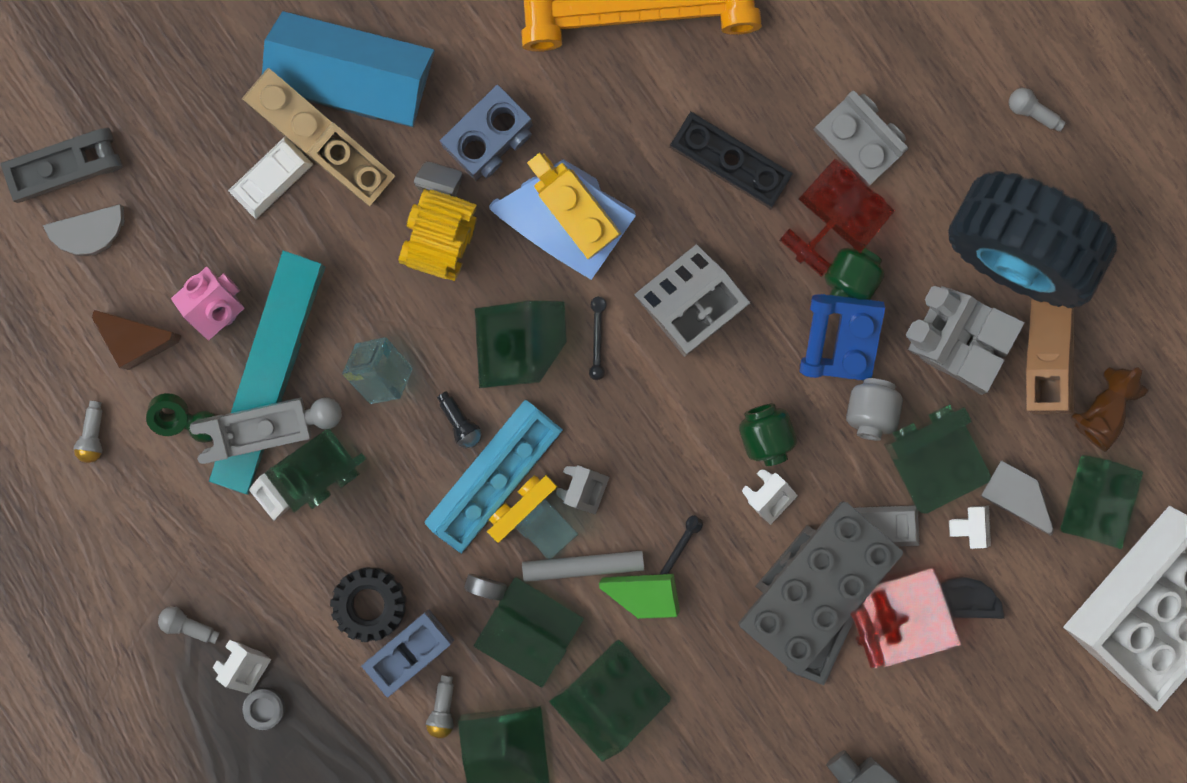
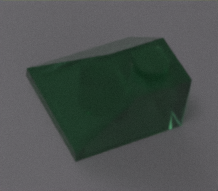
M523 301L475 309L479 388L540 383L567 342L564 301Z
M541 706L470 713L460 716L458 726L462 762L467 783H550Z

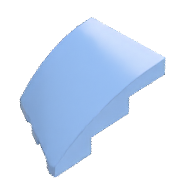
M564 159L554 164V166L557 167L559 164L564 163L568 169H572L622 233L591 259L585 257L538 196L539 193L534 187L540 181L538 177H532L522 183L521 188L501 200L497 198L489 205L490 210L535 245L591 280L636 216L634 209L601 191L595 177Z

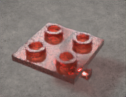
M834 159L798 199L824 221L826 225L808 244L793 232L791 228L779 239V242H782L797 255L795 260L798 263L805 262L822 277L831 263L816 252L814 248L831 228L861 253L895 210L886 203L881 195L873 192L860 181L851 169Z
M935 567L878 583L862 602L863 608L851 612L859 634L856 637L858 646H863L870 668L882 665L887 667L962 644Z

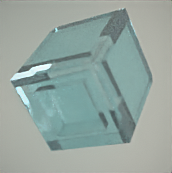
M384 337L356 343L342 375L368 403L374 404L400 399L412 373V366L392 343Z
M546 498L516 526L517 530L526 539L528 538L547 559H552L579 534Z

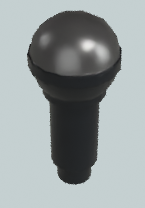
M447 391L437 396V399L440 402L439 406L453 426L455 442L463 448L475 446L481 438L480 427L465 417L454 398L449 396Z

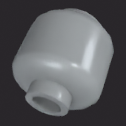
M867 378L864 379L863 384L856 385L852 389L846 420L850 426L858 430L857 436L867 440L879 441L882 435L891 434L897 430L903 398L895 390V384L882 379Z

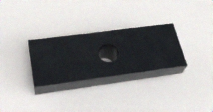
M691 111L669 148L769 209H772L793 174ZM734 154L738 158V164L734 166L728 165L724 160V156Z

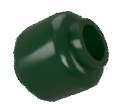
M857 244L852 249H841L824 276L825 282L832 288L829 295L871 300L885 276L884 269L880 266L882 259L870 250Z
M773 403L746 411L744 413L745 419L739 424V432L748 457L754 461H764L765 466H774L788 460L787 453L794 449L797 444V438L787 411L776 408Z

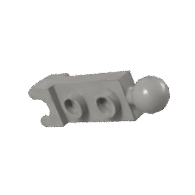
M301 397L230 414L199 419L191 423L190 432L194 435L208 434L212 437L214 441L213 447L206 448L198 456V462L206 464L236 455L310 439L312 435L309 425H316L321 429L336 427L341 420L342 409L335 400L320 398L312 404L310 409L305 410Z

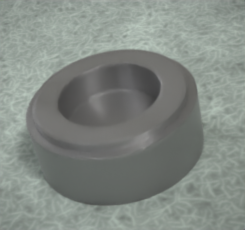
M468 574L464 588L472 594L500 601L504 597L507 585L486 577Z
M271 688L255 690L247 696L243 703L242 712L244 719L251 727L258 730H267L274 727L281 721L285 713V703L282 696Z

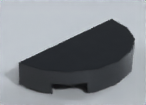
M967 577L946 579L935 586L925 599L922 611L923 617L1005 619L1002 603L993 590L980 580Z

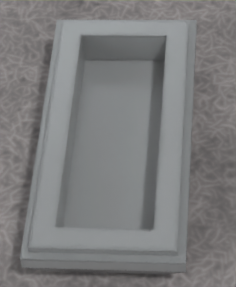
M918 505L854 508L897 546H920Z

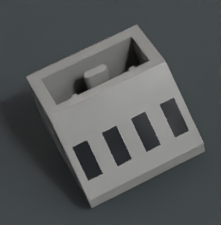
M697 244L634 294L684 357L750 304L726 272Z

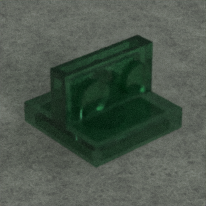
M515 576L473 647L543 688L556 664L560 663L566 653L567 646L584 620V617Z

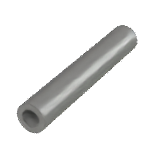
M642 551L525 561L522 562L524 582L644 571Z

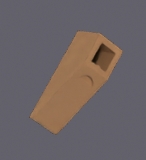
M1031 299L1026 369L1027 411L1032 414H1074V308H1066L1064 305L1057 307L1050 305L1048 302H1039Z

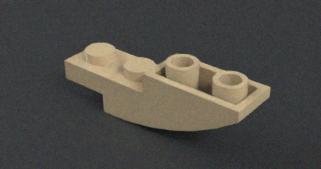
M270 68L265 70L243 96L242 100L368 206L372 205L395 177L391 171L335 123L325 117Z

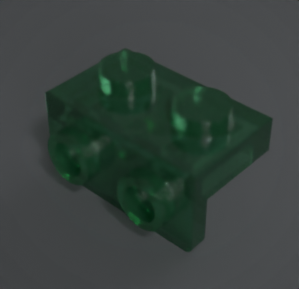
M326 429L265 472V475L293 512H296L306 504L311 509H314L331 496V493L328 491L330 486L337 483L341 489L359 476L360 473L356 467L364 462L366 457L363 453H360L352 459L330 429Z
M1082 455L1061 524V532L1122 549L1143 472L1111 460Z

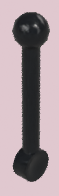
M598 296L593 298L590 304L592 311H594L593 366L589 369V376L593 380H600L605 374L604 368L601 366L602 312L606 309V301Z
M693 515L687 519L686 531L659 575L669 574L693 533H698L702 529L703 521Z

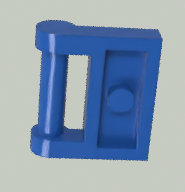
M826 294L813 295L810 306L811 311H813L809 341L806 357L801 359L799 372L802 375L813 378L821 377L822 375L863 381L864 379L872 378L885 312L884 302ZM833 313L840 314L833 358H822L829 315Z

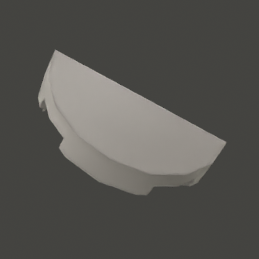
M121 204L46 224L43 227L48 238L61 250L78 256L96 255L110 248L112 242L118 236L120 228L125 222L124 206Z

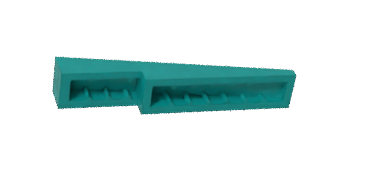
M282 251L231 413L282 401L301 347L299 342L326 268L321 263ZM264 449L215 461L209 482L248 495Z

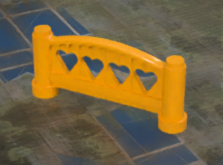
M523 0L526 27L521 30L523 49L528 51H548L562 46L561 29L720 16L722 32L738 35L755 32L761 29L762 23L760 9L755 7L754 0Z

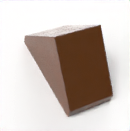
M94 310L92 319L118 367L130 370L179 343L181 335L96 310Z

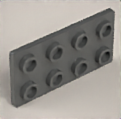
M841 501L817 530L807 525L755 587L763 594L739 621V626L793 673L800 676L900 559L903 551L851 505Z

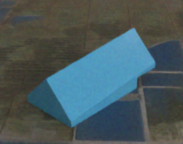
M282 11L264 41L262 74L267 68H270L309 102L374 120L380 118L413 128L435 50Z

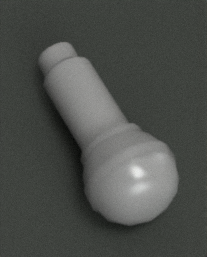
M1029 88L1016 89L1009 98L1008 104L1013 113L1031 116L1046 127L1055 129L1058 132L1063 129L1066 122L1058 114L1039 103L1035 94Z
M167 607L159 614L158 626L166 634L183 633L206 643L211 642L215 644L219 632L214 631L212 627L187 618V615L178 607Z

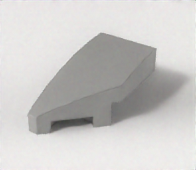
M1000 461L981 496L1051 536L1054 529L1038 480Z

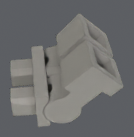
M932 286L925 298L926 305L930 307L923 321L918 319L912 322L906 333L907 338L911 341L908 350L920 356V359L930 366L966 384L968 388L983 395L989 391L1005 361L1002 357L1008 355L1025 322L994 307L990 308L970 295L943 286L941 288Z

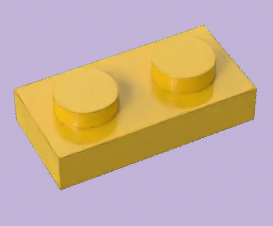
M534 475L517 491L522 498L512 508L505 503L488 519L493 524L487 531L489 535L499 543L558 486L548 475H545L541 480Z

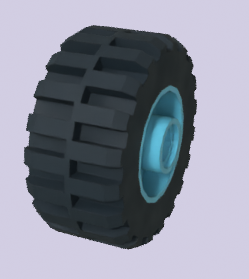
M1001 171L986 173L973 182L948 229L949 243L952 244L953 250L956 253H960L961 258L966 263L973 265L975 270L981 274H986L996 283L1005 285L1018 294H1024L1033 300L1048 302L1050 305L1057 307L1064 305L1066 308H1074L1089 302L1117 252L1115 233H1112L1110 225L1107 222H1103L1101 216L1094 210L1087 209L1084 203L1076 198H1070L1063 194V191L1055 187L1051 188L1042 184L1041 181L1033 178L1026 179L1015 173L1007 175Z

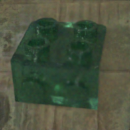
M950 404L928 414L931 421L919 427H916L914 422L892 432L893 440L884 444L915 507L920 513H929L990 481V472L966 427L972 420L965 407L952 409Z

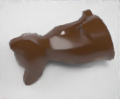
M1139 367L1133 370L1107 368L1103 377L1107 382L1108 389L1096 396L1095 401L1086 412L1081 414L1074 413L1071 417L1075 422L1074 426L1104 452L1111 448L1122 432L1126 419V402L1128 400L1140 399L1148 392V389L1141 385L1142 370Z

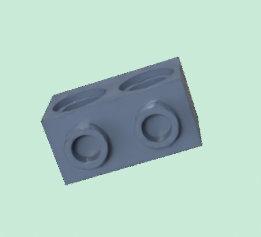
M497 84L439 141L442 147L477 181L482 175L488 178L495 173L503 163L500 157L511 147L516 151L531 137L532 133L529 129L533 126L532 119ZM502 113L512 115L515 119L513 127L507 131L495 129L493 127V120L497 115ZM472 141H480L486 145L484 155L478 159H470L464 155L465 147Z
M428 609L361 667L388 698L448 648L454 639Z

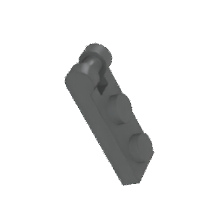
M110 128L94 130L0 163L12 200L20 203L83 180L121 169L123 165L118 154H114L111 146L114 139ZM96 148L99 159L88 162L85 150Z

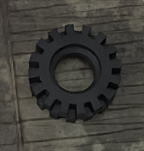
M362 568L346 575L333 591L334 596L330 602V607H333V613L331 614L333 621L336 620L339 625L337 628L341 632H346L348 638L352 640L359 639L361 642L378 641L391 634L400 625L406 612V595L403 594L401 583L394 579V575L386 573L380 568ZM363 589L376 590L384 600V610L374 620L362 619L354 610V598Z

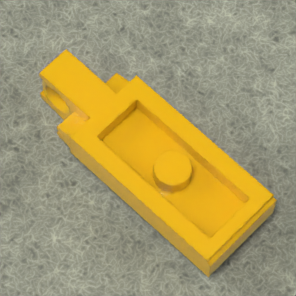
M538 153L527 162L540 180L534 185L539 193L538 196L587 259L594 257L622 234L572 169H568L564 163L555 167L545 153Z

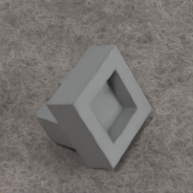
M579 465L577 467L566 466L563 473L572 476L568 490L557 487L556 495L564 501V504L596 515L610 477Z

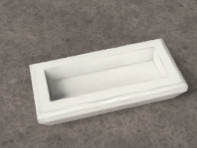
M284 137L228 191L257 219L314 164L287 137Z

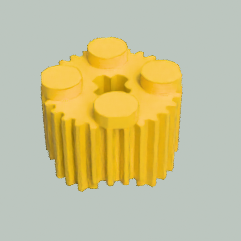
M424 189L418 205L413 204L410 211L407 228L413 229L410 241L405 240L399 255V263L424 273L455 281L462 267V263L457 262V259L463 257L467 244H470L473 237L477 217L472 215L476 212L477 204L432 189Z

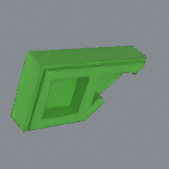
M674 574L602 577L599 582V587L603 592L638 619L677 617L680 612Z

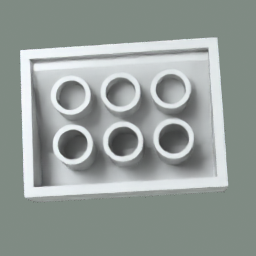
M1171 506L1167 507L1063 626L1092 656L1155 711L1162 707L1187 678V515Z

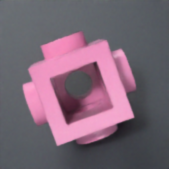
M205 267L199 274L189 278L184 287L171 298L183 318L208 341L222 328L230 325L237 315L245 309L235 296L240 292L236 284L225 273L218 277L208 267Z

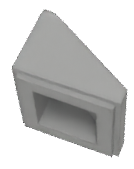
M425 162L415 176L414 184L418 191L423 192L424 189H432L456 197L463 175L459 170L432 162Z

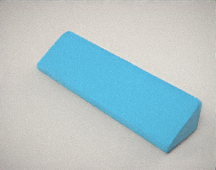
M524 400L425 520L426 526L435 535L462 554L489 521L488 519L499 509L563 429L529 401Z

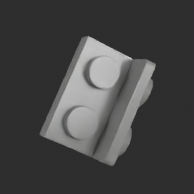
M852 90L813 130L858 178L869 187L908 150V147L904 143L906 137L901 130L893 123L887 125L876 114L879 110L875 103L867 95L861 94L859 96Z

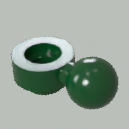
M164 393L157 395L150 401L146 413V422L149 428L158 435L174 436L183 431V429H186L194 440L207 443L213 441L212 437L208 434H192L190 432V425L196 420L216 415L209 411H199L194 415L189 414L188 406L181 397L175 394ZM169 408L174 410V413L166 414L162 409Z

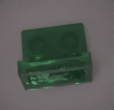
M617 640L574 682L560 690L549 703L603 762L623 751L670 702L671 697L620 640Z

